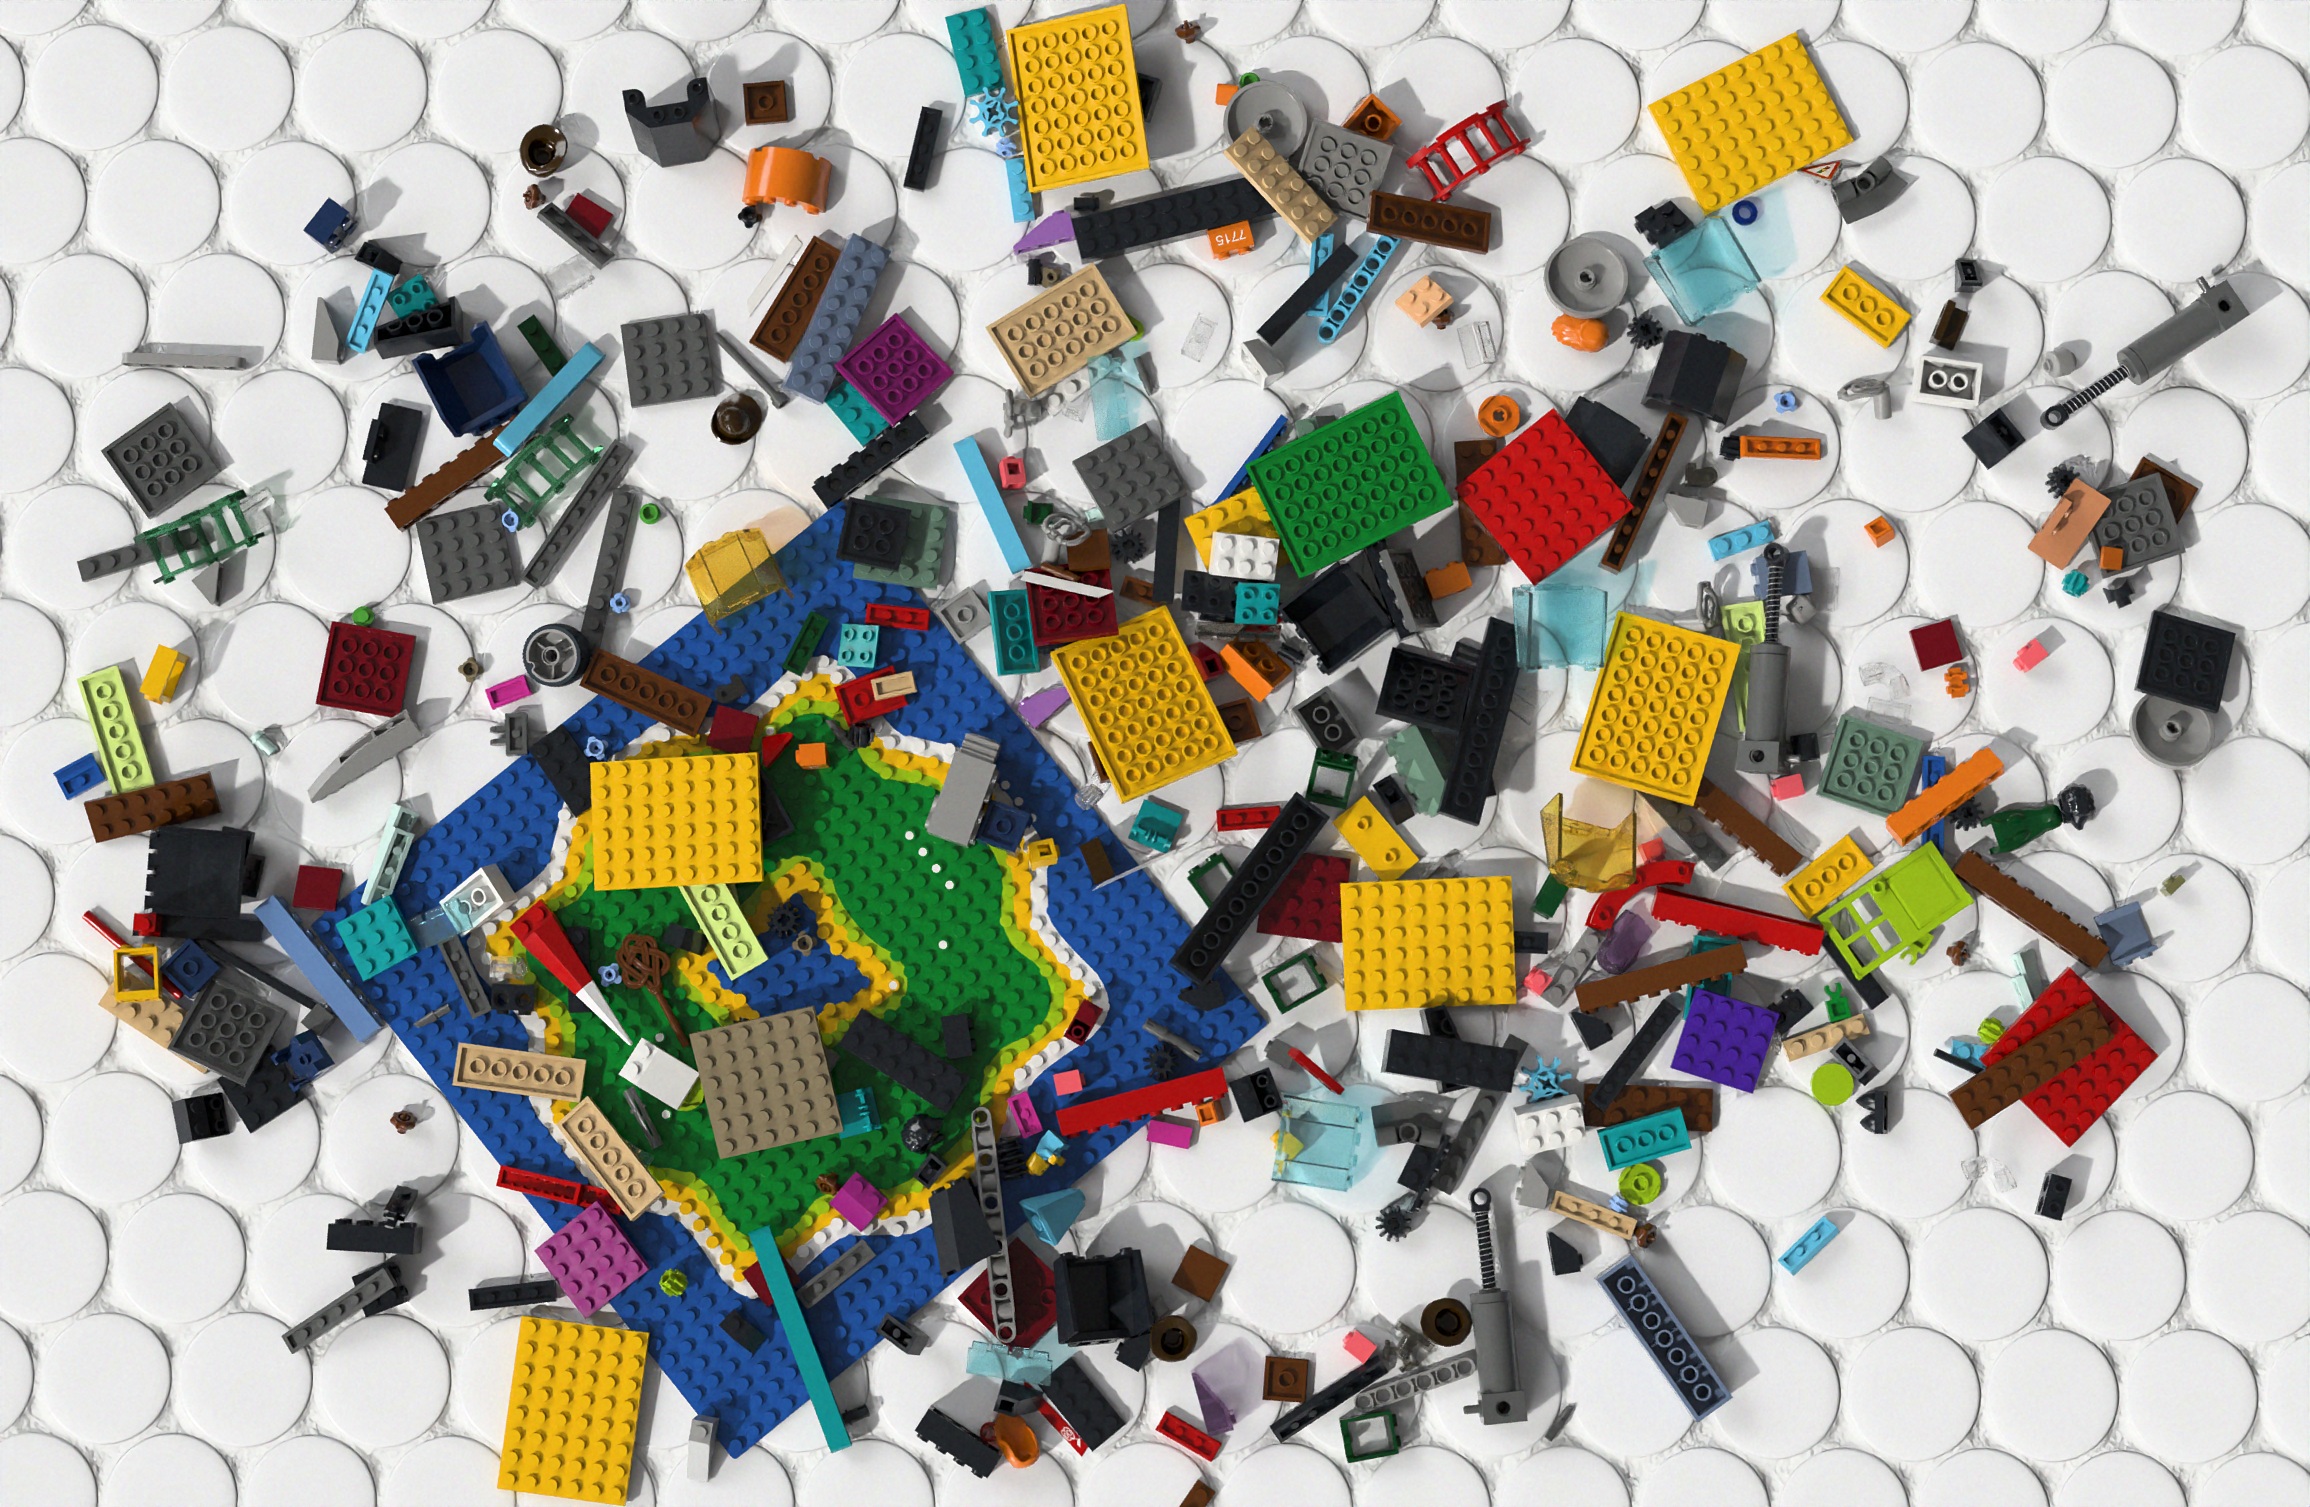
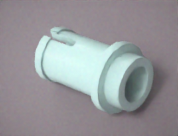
M1098 507L1085 511L1090 524L1104 518Z
M259 730L250 738L253 741L252 744H256L267 757H270L277 751L278 747L265 736V732Z

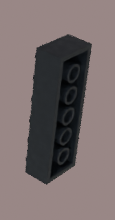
M863 1008L839 1043L840 1046L946 1114H949L971 1077Z
M1389 1029L1386 1032L1380 1073L1500 1093H1512L1518 1050Z

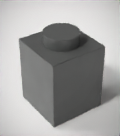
M317 1003L301 1023L306 1028L312 1029L316 1036L321 1037L338 1017L334 1014L333 1009L328 1003Z
M1277 1038L1274 1041L1269 1040L1264 1049V1052L1267 1053L1265 1057L1289 1069L1293 1058L1288 1055V1052L1292 1046Z

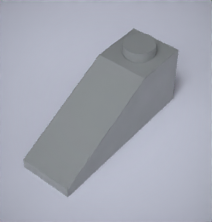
M318 297L311 359L315 363L341 365V360L345 358V347H343L327 302L322 297Z
M698 1414L692 1419L688 1441V1479L702 1482L709 1481L719 1418Z

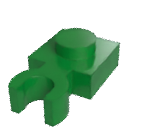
M1835 983L1836 991L1834 993L1830 991L1829 985L1824 986L1826 995L1830 997V1000L1824 1001L1829 1022L1852 1017L1847 996L1840 997L1842 991L1840 983Z

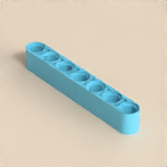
M1384 235L1380 236L1319 326L1317 339L1321 344L1330 345L1335 341L1403 239ZM1387 244L1390 247V251L1382 252L1379 246ZM1375 261L1379 267L1377 269H1370L1368 263ZM1363 278L1367 281V285L1364 287L1358 286L1356 280ZM1351 295L1356 301L1353 304H1349L1344 298ZM1340 312L1343 314L1344 319L1336 321L1333 318V314ZM1328 329L1332 332L1333 336L1324 338L1321 332Z
M590 341L587 342L499 434L493 445L508 458L513 457L602 363L606 355Z
M971 435L954 443V448L1012 575L1031 567V562L973 436Z

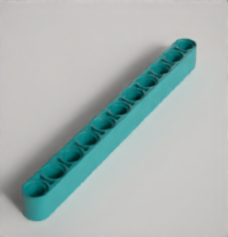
M770 1225L751 1231L749 1236L828 1447L831 1453L852 1446L848 1431Z

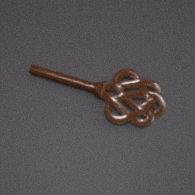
M628 934L623 939L621 948L617 950L615 956L617 963L623 969L622 980L624 984L632 989H640L646 986L648 991L653 996H656L682 1048L689 1046L690 1043L663 993L661 977L668 974L671 968V959L666 953L659 950L658 943L654 937ZM631 941H636L634 946H630ZM638 953L642 954L643 963L637 958ZM650 955H652V968H651ZM660 958L664 964L662 969H660ZM632 965H634V966H636L638 969H640V970L642 971V974L639 973L637 970H635V969L632 967ZM630 975L633 976V977H634L635 979H637L638 981H637V982L631 981ZM649 975L653 976L654 984L649 980Z

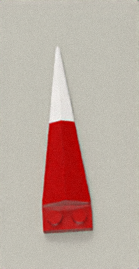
M540 899L509 926L510 930L531 954L628 1045H633L632 1040L583 964L557 916L544 900Z

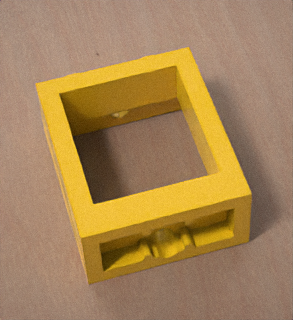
M159 644L139 692L145 694V699L162 705L163 701L170 704L189 656Z
M149 943L142 944V948H133V945H122L120 949L113 950L115 1001L118 1003L163 1000L162 971L160 970L162 967L161 949L155 947V944ZM153 955L155 989L125 991L124 957Z

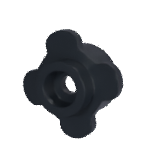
M747 206L738 214V219L744 222L746 228L750 229L755 223L761 222L763 216L758 214L755 206Z

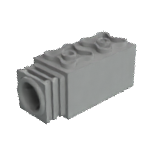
M974 733L965 734L960 751H955L940 796L936 794L925 823L928 834L969 848L971 844L975 845V837L985 816L984 806L985 804L989 805L1000 776L996 766V761L1001 751V745L998 742Z

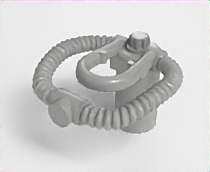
M1856 379L1846 383L1840 391H1837L1838 400L1842 399L1846 402L1864 397H1873L1875 418L1884 420L1892 417L1890 386L1884 383V380ZM1851 388V391L1856 394L1848 395L1847 390Z
M1011 389L1006 390V402L1003 403L1005 424L1003 435L1005 438H1010L1013 433L1014 416L1041 417L1042 400L1014 399L1013 391Z
M1056 512L1045 518L1042 524L1046 534L1042 562L1056 565L1059 560L1061 544L1070 547L1076 546L1091 536L1092 531L1086 524L1087 521L1084 517L1079 518L1066 512ZM1057 518H1066V519H1068V520H1062V521L1058 522V523H1057L1056 525H1054L1052 528L1049 527V523H1050L1052 520H1054V519H1057ZM1063 525L1073 527V530H1067V533L1063 535L1057 529H1060ZM1078 527L1085 531L1077 539L1066 540V538L1077 533Z
M1701 581L1697 584V615L1674 617L1673 626L1694 632H1706L1715 627L1719 619L1720 607L1710 581Z

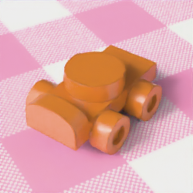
M1961 667L1947 669L1948 673L1944 674V680L1949 685L1946 686V693L1951 694V699L1965 697L1964 692H1969L1968 684H1963V680L1967 679V672L1961 671Z

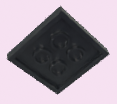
M849 497L836 559L898 572L911 510Z
M273 1044L268 1046L246 1087L223 1076L217 1079L250 1134L307 1099L301 1089L293 1092L289 1086V1083L294 1081L295 1078L286 1064L283 1062L275 1065L271 1059V1056L277 1052Z

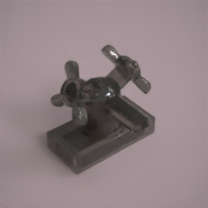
M1398 1319L1393 1327L1403 1333V1337L1396 1347H1390V1341H1385L1383 1358L1389 1362V1355H1392L1402 1360L1404 1366L1400 1367L1399 1370L1404 1373L1405 1371H1411L1419 1365L1417 1360L1412 1362L1410 1359V1355L1417 1346L1420 1345L1428 1352H1431L1435 1345Z

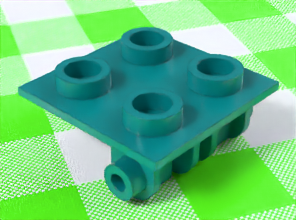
M421 274L416 275L389 292L386 299L401 320L409 317L412 312L418 310L420 313L430 309V305L439 303Z
M1238 583V586L1235 587L1237 601L1234 623L1277 625L1280 584Z
M843 624L837 665L866 667V669L874 670L875 666H877L876 654L879 652L877 647H879L878 639L879 634H881L880 626Z
M1144 799L1128 838L1166 854L1170 849L1183 815Z
M872 1087L837 1095L845 1131L839 1132L840 1139L882 1128Z

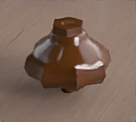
M1184 20V24H1180L1179 27L1175 28V32L1179 38L1184 39L1186 43L1190 44L1196 41L1195 37L1200 32V26L1197 22Z
M536 184L528 186L527 191L523 193V197H525L524 203L528 210L537 208L546 201V196L541 193L539 186Z
M1444 309L1432 320V323L1437 326V329H1446V325L1454 319L1455 314L1450 309Z
M1958 941L1954 946L1947 948L1946 955L1951 957L1954 965L1961 967L1967 958H1970L1968 943Z
M403 1110L394 1112L393 1117L390 1119V1123L395 1126L400 1134H405L407 1130L414 1129L418 1121L411 1112Z
M834 1172L820 1174L815 1180L818 1189L822 1193L835 1196L840 1191L839 1176Z
M1647 1223L1643 1226H1636L1633 1234L1637 1237L1638 1246L1647 1248L1656 1241V1225Z

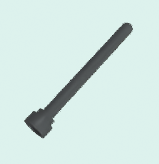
M716 332L713 334V339L771 397L772 405L777 410L787 404L790 398L784 392L776 391L720 333Z

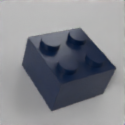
M328 197L303 231L314 242L330 254H333L341 249L346 236L351 235L355 231L358 221L346 209Z

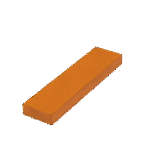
M1743 435L1740 436V458L1818 461L1821 460L1820 439Z

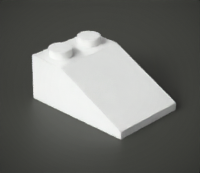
M1258 338L1242 342L1239 345L1238 358L1261 389L1264 390L1283 376L1284 371L1282 369H1284V366L1278 358L1274 359L1270 354L1272 350L1265 341L1262 343Z
M495 863L481 867L439 903L460 936L465 937L508 908L518 897Z
M641 1038L619 1075L676 1110H679L699 1078L698 1071L644 1038Z

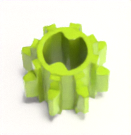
M1994 1017L1990 1019L1984 1018L1977 1030V1035L1981 1037L1980 1040L1988 1045L1994 1043L2005 1031V1027L2001 1025L2002 1022Z
M676 1268L675 1270H666L663 1276H661L659 1284L667 1295L678 1297L687 1288L688 1281L684 1273Z

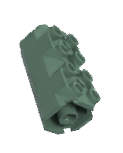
M1413 725L1397 733V736L1394 737L1395 740L1393 737L1388 738V744H1386L1385 748L1390 757L1394 756L1397 762L1395 768L1399 776L1404 775L1407 782L1404 786L1409 795L1413 794L1416 800L1414 806L1419 814L1424 813L1425 816L1429 815L1430 818L1439 815L1437 811L1449 764L1432 730Z

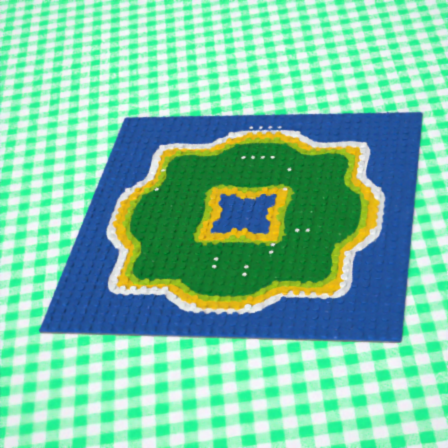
M838 502L636 664L713 699L696 738L600 695H597L562 723L583 753L587 749L589 737L594 736L598 740H606L608 742V747L605 748L604 759L598 760L593 756L587 757L590 763L733 754L706 746L717 706L721 705L759 716L749 753H759V761L797 829V832L763 850L764 881L735 883L740 907L767 953L769 960L731 981L709 941L703 956L664 943L663 939L670 922L705 934L700 929L696 917L678 886L595 891L592 808L576 818L530 751L529 755L518 758L410 845L391 895H393L420 949L419 953L377 976L363 981L335 924L368 907V905L361 903L368 879L337 903L336 912L327 911L311 925L314 932L500 1166L505 1165L606 1189L556 1126L579 1102L452 1085L459 1043L587 1060L582 1100L587 1096L593 1099L666 1192L635 1221H631L626 1214L616 1215L610 1213L650 1265L651 1269L612 1298L609 1303L630 1330L650 1332L649 1354L695 1412L700 1415L719 1418L716 1438L733 1459L740 1457L810 1399L775 1303L766 1307L742 1275L743 1271L758 1261L749 1232L770 1225L779 1251L802 1280L793 1287L795 1292L863 1238L876 1254L873 1259L810 1309H807L797 1296L830 1383L885 1338L876 1330L886 1313L906 1321L973 1266L971 1265L944 1279L942 1278L928 1198L933 1196L932 1191L942 1186L948 1189L951 1187L950 1182L963 1176L966 1179L971 1177L978 1192L971 1114L976 1108L985 1107L990 1111L995 1144L1001 1141L998 1138L1021 1135L1022 1137L1007 1099L1027 1091L1043 1131L1025 1139L1022 1137L1016 1141V1143L1023 1144V1147L1018 1149V1151L1024 1152V1155L1019 1160L1026 1162L1031 1154L1036 1151L1040 1140L1048 1130L1057 1132L1071 1145L1060 1154L1066 1159V1162L1062 1166H1059L1057 1163L1054 1165L1050 1163L1048 1169L1041 1176L1031 1175L1027 1171L1022 1175V1177L1026 1178L1001 1181V1178L1006 1173L1000 1172V1169L1005 1167V1165L998 1163L1007 1238L1028 1221L1019 1204L1021 1200L1067 1189L1155 1117H1151L1150 1113L1141 1115L1142 1120L1131 1123L1129 1119L1121 1120L1122 1125L1109 1128V1125L1106 1124L1100 1126L1101 1131L1088 1134V1130L1079 1132L1080 1136L1068 1139L1067 1135L1062 1136L1056 1111L1212 1070L1267 1024L1266 1020L1221 965L1211 978L1213 981L1218 980L1227 1003L1226 1005L1205 1012L1178 999L1177 995L1181 994V989L1191 985L1193 989L1198 988L1167 965L1192 931L1191 928L1143 869L1094 890L1100 884L1095 885L1079 848L1080 845L1099 837L1115 876L1139 866L1138 863L967 653L959 646L954 637L914 588L853 578L855 563L836 559L847 508L843 502ZM867 603L931 610L929 631L880 626L881 634H879V647H877L879 652L876 654L877 666H875L874 670L866 669V667L837 665L842 625H865ZM813 611L829 619L830 622L802 677H799L783 669L782 665L809 612ZM894 665L897 674L913 671L917 692L905 695L908 706L866 721L869 724L871 723L872 728L875 729L874 742H871V746L866 748L856 747L852 752H849L844 744L835 737L834 732L825 721L834 720L849 737L850 728L847 725L834 687ZM791 732L795 738L772 766L767 769L763 766L762 737ZM966 733H974L989 738L1001 745V751L996 761L997 771H999L1000 776L991 799L1032 815L1033 822L1030 829L1026 828L1020 843L1021 851L1018 858L1009 856L1006 851L991 845L986 847L978 844L976 841L975 845L971 844L969 848L932 836L927 832L925 823L936 794L940 796L955 751H960ZM825 743L828 746L830 768L804 770L796 762V750H799V744ZM985 804L984 809H983V811H984L985 813H986L987 808H988V806H989V805H986V804ZM1053 838L1054 845H1058L1060 850L1057 864L1036 868V870L1032 871L1027 855L1028 843ZM496 863L518 899L504 911L465 937H461L439 902L481 867ZM540 899H543L555 913L566 934L567 927H589L590 975L632 1040L633 1045H628L592 1010L588 1013H569L568 987L531 954L510 930L509 926ZM782 902L785 909L788 903L792 904L791 911L796 907L799 908L795 916L803 915L802 919L797 920L803 926H795L794 928L798 931V934L801 931H805L808 936L817 939V945L813 946L809 956H804L801 951L793 949L792 943L799 937L798 934L795 935L790 931L791 938L788 939L785 932L782 938H778L779 930L774 934L770 932L775 925L767 926V922L773 921V919L767 917V914L775 915V912L771 909L773 906L779 911V903ZM783 915L780 924L782 923L784 926H787L790 917L787 918L786 915ZM454 933H458L490 1003L492 984L539 986L537 1012L531 1011V1015H518V1011L510 1010V1015L497 1014V1010H492L476 1019H472L437 942ZM628 934L654 937L658 943L659 950L666 953L671 959V968L668 974L661 977L663 993L690 1043L689 1046L682 1048L656 996H653L646 986L640 989H632L627 987L623 980L619 984L613 983L608 987H604L601 984L602 977L598 973V969L601 966H611L612 963L618 964L615 956L617 950L621 948L623 939ZM631 941L630 946H634L636 941ZM638 953L637 958L643 963L642 954ZM650 955L651 968H652V955ZM660 958V969H662L664 964ZM619 965L618 971L620 973V976L622 977L623 969ZM632 965V967H633L635 970H637L639 973L642 974V971H641L640 969H638L636 966ZM630 975L631 981H633V982H637V981H638L637 979H635L633 976ZM649 975V980L654 984L653 976ZM503 993L499 997V1002L501 1005H506L509 997L506 993ZM524 994L520 999L523 1006H527L530 1003V997L527 994ZM1086 999L1102 1008L1103 1011L1083 1046H1080L1064 1037V1034L1083 1000ZM446 1004H449L452 1008L451 1012L443 1015L433 1023H429L421 1028L413 1025L417 1020L426 1016L427 1013L435 1011ZM814 1005L823 1043L841 1056L831 1071L836 1095L872 1087L882 1128L840 1139L839 1133L720 1159L705 1098L696 1109L678 1111L619 1075L641 1038L651 1041L698 1071L689 1034L733 1024V1020L739 1021L740 1017L751 1020ZM862 1008L971 1077L949 1114L944 1113L839 1045ZM967 1013V1017H972L973 1030H970V1036L975 1038L977 1051H973V1056L947 1060L941 1017ZM1150 1017L1164 1027H1170V1031L1198 1048L1203 1049L1197 1062L1163 1040L1161 1042L1158 1041V1037L1142 1029L1147 1018ZM1162 1044H1165L1164 1052L1167 1053L1169 1048L1172 1047L1173 1051L1169 1056L1178 1055V1058L1173 1059L1172 1062L1179 1063V1067H1170L1176 1072L1174 1075L1169 1070L1166 1071L1169 1079L1166 1080L1164 1073H1161L1160 1080H1156L1158 1072H1155L1150 1077L1149 1073L1153 1069L1151 1067L1148 1070H1144V1066L1150 1065V1062H1144L1143 1058L1151 1059L1152 1056L1148 1055L1146 1051L1150 1050L1155 1054L1153 1046L1157 1045L1158 1051H1161ZM1158 1056V1061L1155 1062L1156 1067L1160 1066V1069L1164 1068V1064L1167 1062L1165 1057L1162 1059L1163 1056ZM1079 1069V1074L1084 1073L1086 1085L1082 1086L1083 1091L1057 1096L1054 1074ZM634 1086L642 1102L646 1103L647 1107L645 1108L664 1144L653 1150L635 1115L631 1114V1108L622 1093ZM633 1100L634 1103H635V1105H636V1107H637V1109H638V1111H639V1113H640V1115L643 1116V1114H642L641 1110L639 1109V1107H638L636 1101ZM978 1111L975 1114V1119L979 1123H984L987 1120V1115L983 1111ZM919 1113H926L933 1118L941 1117L943 1125L938 1134H944L945 1140L943 1142L934 1144L922 1155L909 1151L903 1145L900 1132L903 1130V1124L907 1123L908 1119ZM644 1119V1122H645V1124H646V1126H647V1128H648V1130H649L651 1136H654L653 1133H652V1131L650 1130V1128H649V1126H648L646 1120ZM996 1147V1153L1002 1150L1001 1147ZM935 1150L950 1165L928 1190L912 1175L928 1155ZM983 1154L980 1157V1162L984 1166H989L992 1158L989 1154ZM997 1155V1162L1004 1157ZM1024 1164V1165H1022V1166L1020 1167V1168H1023V1169H1028V1167L1026 1166V1164ZM859 1171L890 1200L864 1230L860 1232L829 1204L835 1196L822 1193L818 1189L815 1180L820 1174L836 1173L839 1176L838 1183L841 1189L854 1173ZM522 1192L554 1234L587 1209V1207ZM988 1197L985 1200V1206L988 1209L996 1207L997 1201L994 1197ZM677 1268L687 1277L688 1284L681 1295L670 1297L663 1292L664 1290L661 1289L662 1286H660L659 1282L666 1270H675ZM735 1308L767 1337L753 1353L733 1340L719 1326Z

